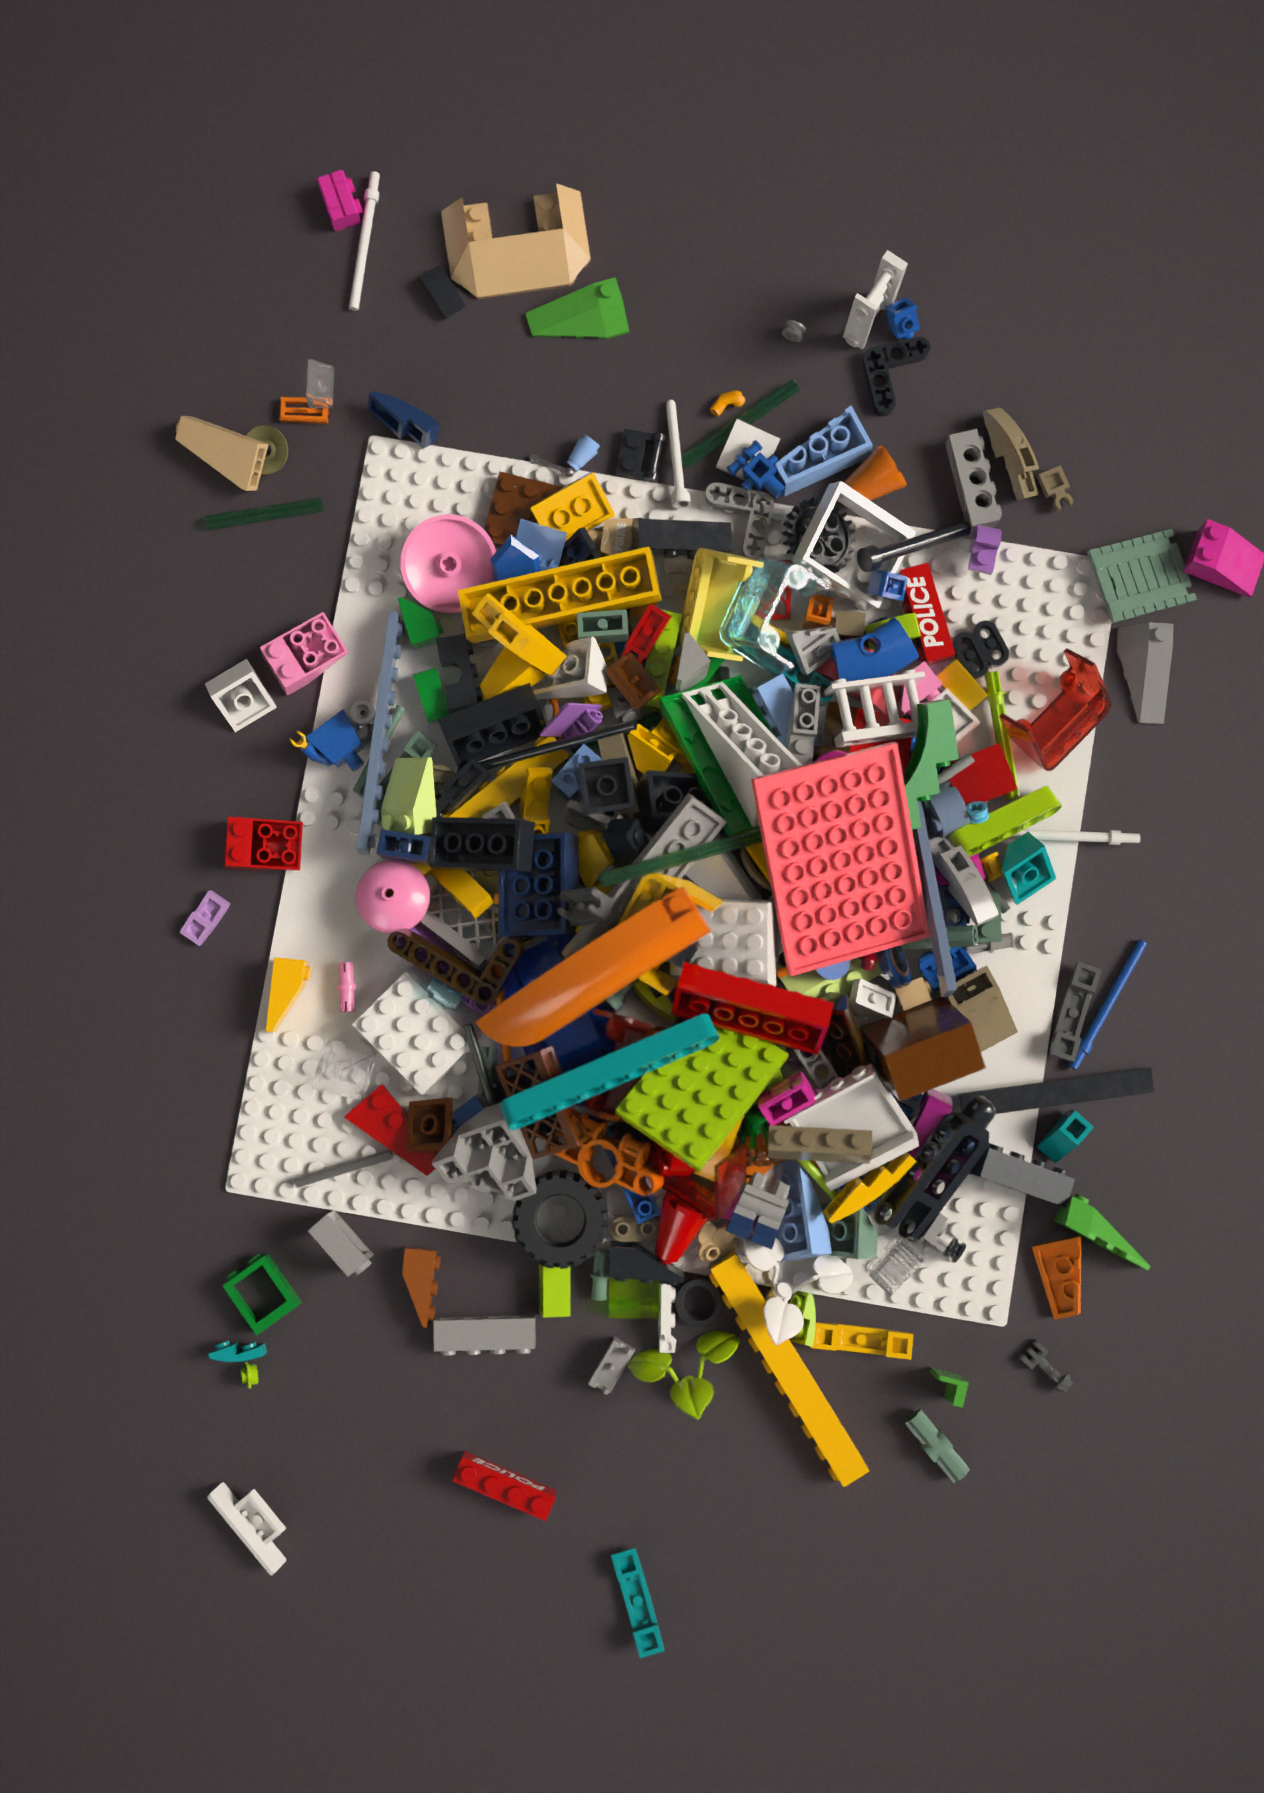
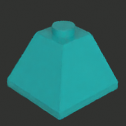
M1026 832L1008 844L1001 871L1013 902L1018 905L1057 878L1045 846L1030 832Z

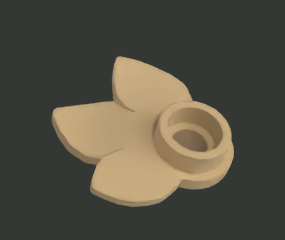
M707 1220L698 1232L697 1237L700 1242L698 1245V1255L702 1261L713 1262L720 1256L732 1253L738 1247L740 1242L735 1239L736 1235L727 1232L725 1229L727 1223L717 1229L710 1220Z

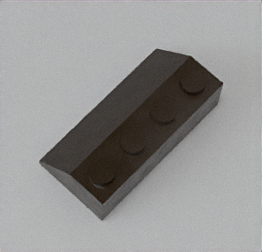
M828 992L822 999L834 1004L823 1044L834 1071L839 1078H844L860 1066L865 1067L872 1064L875 1068L847 994Z

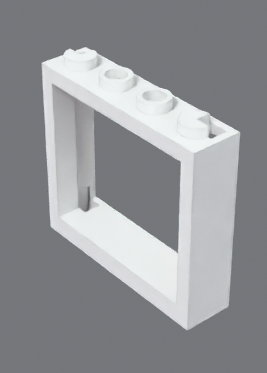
M842 481L831 483L824 493L792 562L798 565L800 571L817 577V581L820 584L836 589V593L839 596L853 600L855 606L864 611L877 609L884 597L868 593L866 595L809 558L836 500L894 538L891 544L913 538L915 531ZM904 556L882 562L879 570L896 573Z

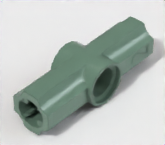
M945 924L949 949L951 947L977 946L978 930L976 925L947 926ZM931 937L900 945L902 950L930 948L933 952Z
M920 1408L912 1412L904 1421L908 1429L916 1436L921 1443L920 1446L934 1463L937 1462L953 1483L960 1481L970 1470L968 1465L955 1452L954 1446L940 1429L937 1430Z

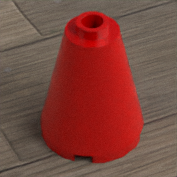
M669 1191L665 1193L654 1251L660 1262L668 1265L672 1262H678L709 1219L711 1209L707 1205L703 1209L698 1205L699 1200L680 1192L673 1191L672 1196L669 1195Z

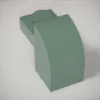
M989 891L996 906L998 917L976 926L978 930V943L1002 942L999 891Z

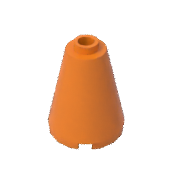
M882 445L877 447L844 482L870 501L907 486L902 473L896 467V463Z

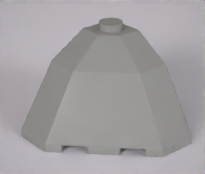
M500 1103L484 1108L461 1125L433 1159L432 1164L446 1182L455 1184L456 1181L471 1185L470 1189L487 1194L493 1191L503 1194L504 1199L516 1201L536 1194L532 1159L521 1129L509 1130L499 1109Z

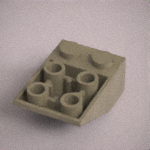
M988 966L981 967L957 980L956 991L951 996L945 997L971 1021L981 1052L1018 1032L1001 990Z

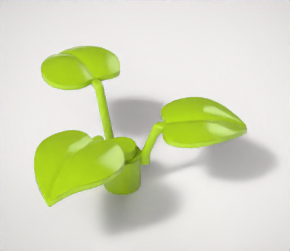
M710 1331L702 1335L696 1345L697 1351L703 1354L700 1357L696 1379L693 1376H686L679 1381L673 1369L669 1367L672 1362L671 1355L669 1353H660L659 1349H648L638 1353L628 1362L627 1366L637 1379L644 1382L658 1381L668 1372L675 1382L670 1390L672 1401L683 1412L699 1420L714 1393L712 1384L702 1379L704 1362L708 1358L711 1363L717 1364L730 1358L739 1345V1336L724 1331Z

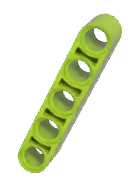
M1044 786L989 813V819L983 823H970L959 828L948 839L954 847L961 845L967 855L971 857L1054 815L1062 808V804L1050 787Z

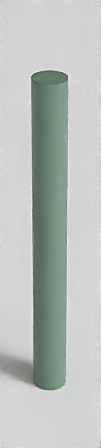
M397 705L392 713V726L386 732V738H389V740L405 711V708ZM369 759L352 790L360 795L366 785Z

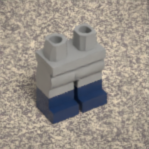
M754 1171L749 1182L744 1183L725 1229L727 1232L748 1240L749 1237L750 1241L772 1250L776 1234L789 1203L787 1199L789 1185L776 1180L772 1192L763 1189L767 1176ZM756 1216H758L757 1219H756V1222H755V1224H754V1227H753V1229H752V1232H751V1228H752V1225H753V1223H754V1220H755Z

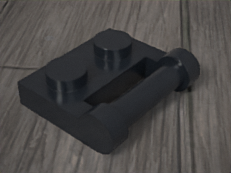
M624 429L616 476L657 483L662 445L665 444L666 436L662 433H647ZM646 443H651L652 450L648 471L642 472L641 467Z

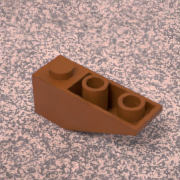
M407 1246L404 1252L402 1275L421 1324L427 1328L430 1321H434L435 1306H431L432 1296L437 1295L438 1281H434L435 1271L440 1269L441 1256L437 1255V1249Z

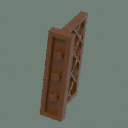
M552 1045L495 1066L508 1098L516 1095L517 1090L521 1092L528 1090L527 1087L520 1084L523 1074L533 1079L531 1088L537 1086L538 1083H544L563 1074ZM530 1059L535 1061L537 1066L536 1074L525 1069ZM511 1067L518 1071L515 1081L508 1077L505 1068ZM576 1104L556 1112L555 1121L545 1117L536 1121L534 1128L530 1125L520 1128L533 1160L568 1148L579 1147L589 1140ZM542 1121L552 1126L549 1136L539 1131ZM557 1130L564 1133L567 1143L562 1144L554 1139ZM536 1136L547 1142L545 1149L539 1152L535 1144Z

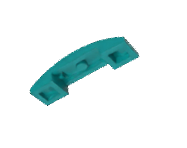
M636 1547L612 1554L611 1557L618 1581L620 1582L639 1657L644 1658L665 1651Z

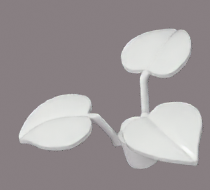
M749 1237L748 1240L742 1238L745 1256L753 1268L759 1271H769L774 1267L772 1281L769 1284L772 1288L766 1294L764 1320L768 1333L775 1345H779L785 1340L794 1337L803 1327V1316L799 1308L794 1304H787L796 1291L814 1280H818V1285L822 1292L838 1294L846 1290L852 1283L853 1273L851 1269L841 1259L832 1255L819 1256L813 1264V1270L816 1275H813L794 1288H791L787 1283H777L779 1271L777 1262L782 1260L785 1255L780 1241L775 1237L771 1250L750 1241Z

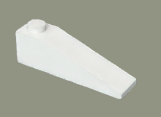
M588 637L567 644V649L562 651L567 657L554 674L549 675L545 673L546 676L532 687L537 699L589 697L606 693L608 675L605 670L608 667L596 639Z

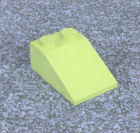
M432 757L396 758L381 807L382 830L416 835L431 833L432 817H436Z

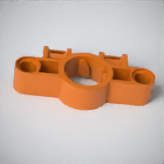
M585 1113L580 1117L589 1140L579 1147L553 1153L578 1165L583 1179L594 1187L604 1188L616 1183L639 1195L647 1196L661 1189L664 1184V1178L659 1174V1171L646 1165L651 1150V1143L640 1142L632 1138V1135L629 1133L625 1134L622 1140L613 1136H605L607 1123H599L592 1120ZM556 1131L554 1139L559 1142L560 1136L564 1143H567L564 1133ZM598 1144L603 1145L602 1148L612 1150L616 1156V1173L612 1179L605 1178L604 1174L597 1172L593 1166L592 1158L596 1153L595 1148ZM646 1177L651 1180L652 1187L646 1184Z

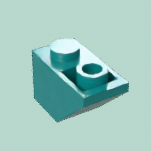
M1067 1110L1036 1147L1050 1160L1057 1163L1075 1149L1094 1127L1077 1111Z

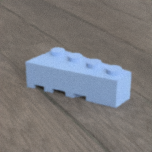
M783 673L771 674L748 687L764 714V719L770 729L773 730L776 738L785 747L793 692ZM815 736V737H814V746H818V747H819L820 743L818 742V740H817V738H816V736Z

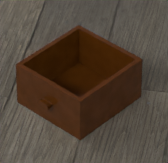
M940 996L908 1010L893 1014L892 1018H883L860 1027L870 1057L875 1065V1070L899 1101L986 1069L971 1021L945 997Z

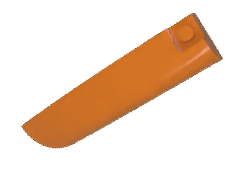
M682 886L663 899L657 900L541 975L476 1021V1024L489 1038L504 1045L521 1047L538 1043L586 1014L589 1010L648 971L711 933L712 930L686 888Z

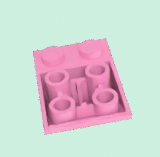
M324 612L260 647L264 660L287 696L309 684L349 653Z

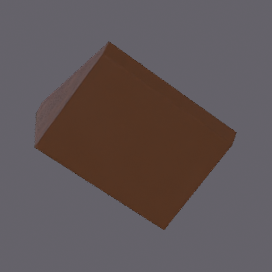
M453 1098L409 1102L406 1151L438 1154L451 1139Z

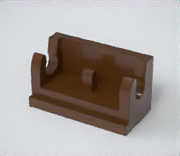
M629 653L627 656L624 655L605 670L634 710L643 708L662 692L633 653Z

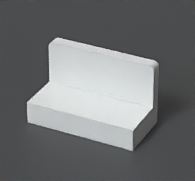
M854 979L851 995L848 999L850 1000L853 1012L875 1020L892 1018L897 994L865 980Z

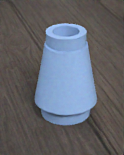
M585 434L582 439H578L567 464L578 472L580 468L598 453L597 450L600 446Z

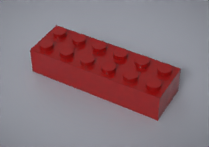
M684 962L671 1015L692 1019L702 1014H708L714 1027L818 1055L829 1027L834 1003L822 998L803 995L797 991H788L771 984H762L745 977L740 978L726 974L723 971H715L697 964Z

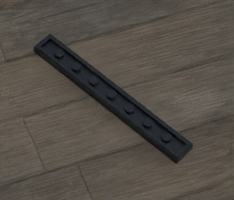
M1142 1068L958 1093L961 1112L974 1097L981 1095L993 1103L996 1108V1114L1153 1093L1155 1089L1152 1069ZM978 1104L973 1106V1110L978 1107Z

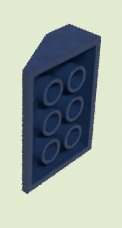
M569 833L535 834L532 872L498 871V937L575 936L577 934L575 932L577 926L570 925V921L562 917L558 913L557 908H564L565 911L568 910V904L559 898L561 891L579 889V836Z

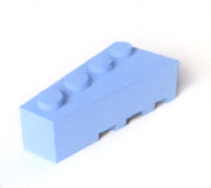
M852 406L845 409L844 413L838 418L832 419L820 432L810 436L809 440L803 445H799L775 463L777 468L776 478L786 487L783 493L784 496L858 464L871 455L873 444Z

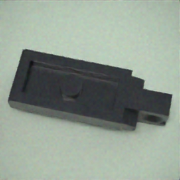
M471 758L437 791L439 794L435 797L437 800L435 802L436 817H443L448 811L452 813L457 810L491 777L474 758Z

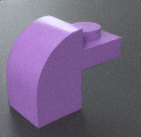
M978 524L974 527L969 547V553H971L968 565L969 571L992 575L997 551L1001 543V529Z

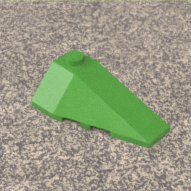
M1076 1193L1074 1197H1069L1067 1207L1060 1206L1053 1220L1054 1222L1138 1267L1149 1270L1150 1265L1094 1207L1088 1205L1089 1200Z

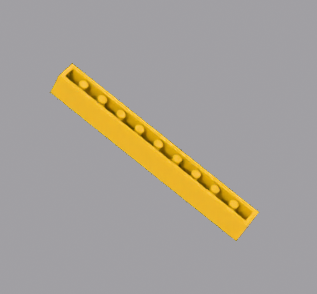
M542 736L534 743V746L557 740L551 736ZM563 749L518 761L509 768L505 766L497 772L495 780L491 783L485 782L477 789L478 793L474 797H469L453 814L448 812L443 817L482 818L484 814L504 802H507L511 809L520 802L521 786L525 784L526 767H551L553 774H555L570 760V756ZM431 833L421 834L423 836L431 837ZM410 863L419 869L425 878L436 869L429 867V865ZM388 890L386 892V897H392L394 891Z
M734 1250L710 1265L712 1273L709 1274L712 1283L716 1288L721 1286L725 1293L722 1299L729 1309L732 1307L738 1314L735 1320L741 1330H748L751 1338L748 1339L755 1352L760 1350L765 1359L761 1362L768 1374L772 1372L778 1379L774 1382L782 1396L787 1394L791 1402L788 1403V1406L795 1417L800 1415L804 1424L801 1427L808 1439L813 1437L816 1441L817 1446L814 1448L822 1461L827 1459L831 1467L828 1468V1471L835 1483L840 1480L843 1487L868 1473L869 1469L790 1339L785 1340L779 1345L773 1343L764 1320L766 1300L736 1251Z

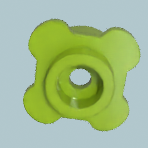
M245 1362V1368H241L242 1384L246 1383L248 1389H251V1385L258 1384V1371L256 1364L249 1365L248 1362Z

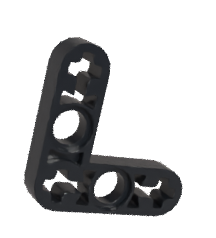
M915 337L871 347L865 351L862 365L873 409L879 416L890 415L896 405L888 369L925 360L931 349L930 343L926 338ZM916 345H919L920 348H924L922 354H919V351L915 350ZM906 347H908V351H911L909 357H907L908 352ZM898 349L902 352L903 357L895 360L891 358L890 351ZM870 355H873L875 359L878 358L876 363L877 370L873 371V362L868 361ZM880 376L885 380V385L883 387H876L872 379ZM884 392L885 402L890 403L887 409H885L883 405H880L882 401L881 394Z

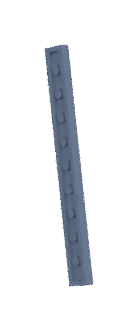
M389 612L357 844L359 853L370 855L371 848H375L376 833H373L374 824L379 822V809H376L377 800L382 799L383 786L379 784L380 777H384L386 771V762H383V754L387 753L389 748V738H386V732L392 726V715L389 714L390 706H394L395 691H392L393 682L397 683L398 668H395L396 659L401 657L402 647L398 643L399 636L404 635L405 623L401 621L399 613Z

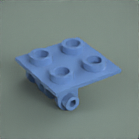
M520 519L516 538L529 549L532 548L539 553L541 571L559 567L567 533Z

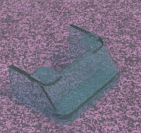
M760 557L754 560L763 562V568L752 566L751 576L745 582L740 583L720 626L719 636L723 643L769 674L776 675L793 670L795 666L776 653L780 644V638L777 631L768 625L786 585L793 590L799 591L806 597L827 591L830 586L801 565Z

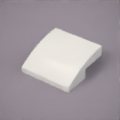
M737 419L716 468L731 474L726 467L735 461L734 457L737 454L741 456L743 454L741 450L744 447L748 448L754 440L758 441L763 448L755 456L760 452L768 458L771 454H774L780 438ZM741 468L735 476L746 480L743 477V468Z

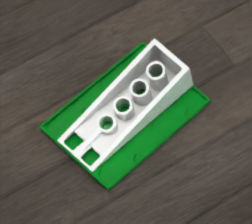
M739 675L660 697L659 705L662 709V714L675 734L676 742L697 775V781L712 804V810L726 821L723 829L729 839L732 841L741 836L744 837L761 831L751 778L802 766V764L773 735L742 676Z

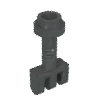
M1035 1339L1032 1343L1039 1351L1035 1353L1028 1346L1025 1350L1032 1358L1028 1360L1022 1353L1019 1358L1031 1370L1038 1365L1056 1383L1054 1389L1065 1393L1073 1384L1070 1380L1071 1376L1067 1373L1062 1376L1044 1358L1049 1351Z

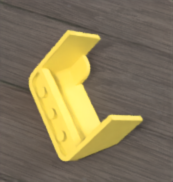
M699 548L694 557L679 629L680 644L682 645L684 634L690 633L707 656L743 661V656L733 653L737 639L733 631L728 630L738 582H745L751 576L752 566L763 568L764 563L747 557Z

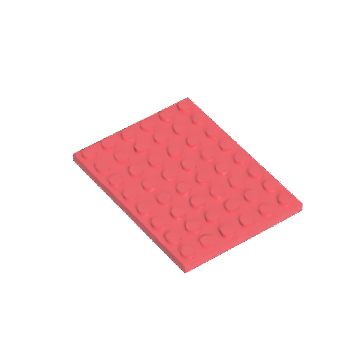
M891 742L751 778L785 962L790 976L930 937L897 743Z

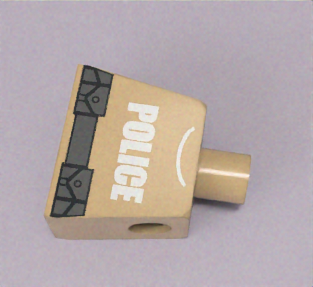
M644 518L605 519L603 531L589 530L588 534L595 545L601 546L600 558L631 551L632 524L637 519Z

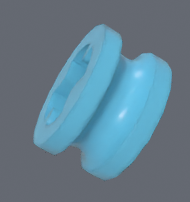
M975 801L966 806V814L970 818V823L979 824L989 819L988 806L985 802Z

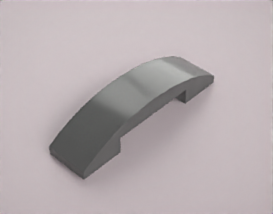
M1079 961L1076 963L1056 1020L1050 1055L1075 1062L1081 1042L1079 1037L1102 969Z

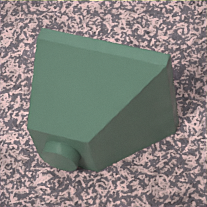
M821 1203L822 1213L829 1204ZM864 1208L834 1223L829 1222L823 1214L831 1244L832 1254L829 1255L853 1259L877 1258L878 1233Z

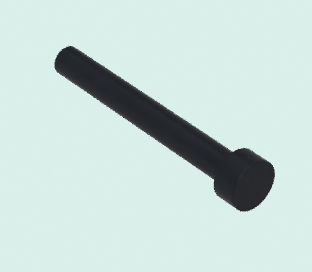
M967 521L881 548L870 545L858 550L857 562L864 572L877 570L881 567L882 562L968 536L971 533V526Z

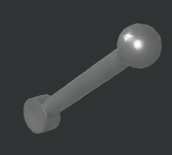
M536 454L530 456L531 463H540L565 473L567 477H573L574 475L572 468L566 469L540 459Z

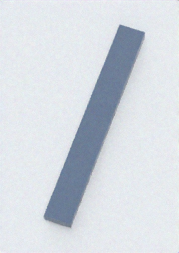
M918 801L921 828L913 829V839L941 996L947 997L956 991L957 985L922 802Z

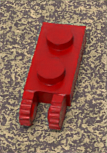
M650 603L627 641L626 648L621 657L627 656L633 651L639 655L637 660L643 665L672 616Z

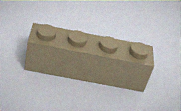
M769 1125V1159L870 1164L872 1157V1130Z

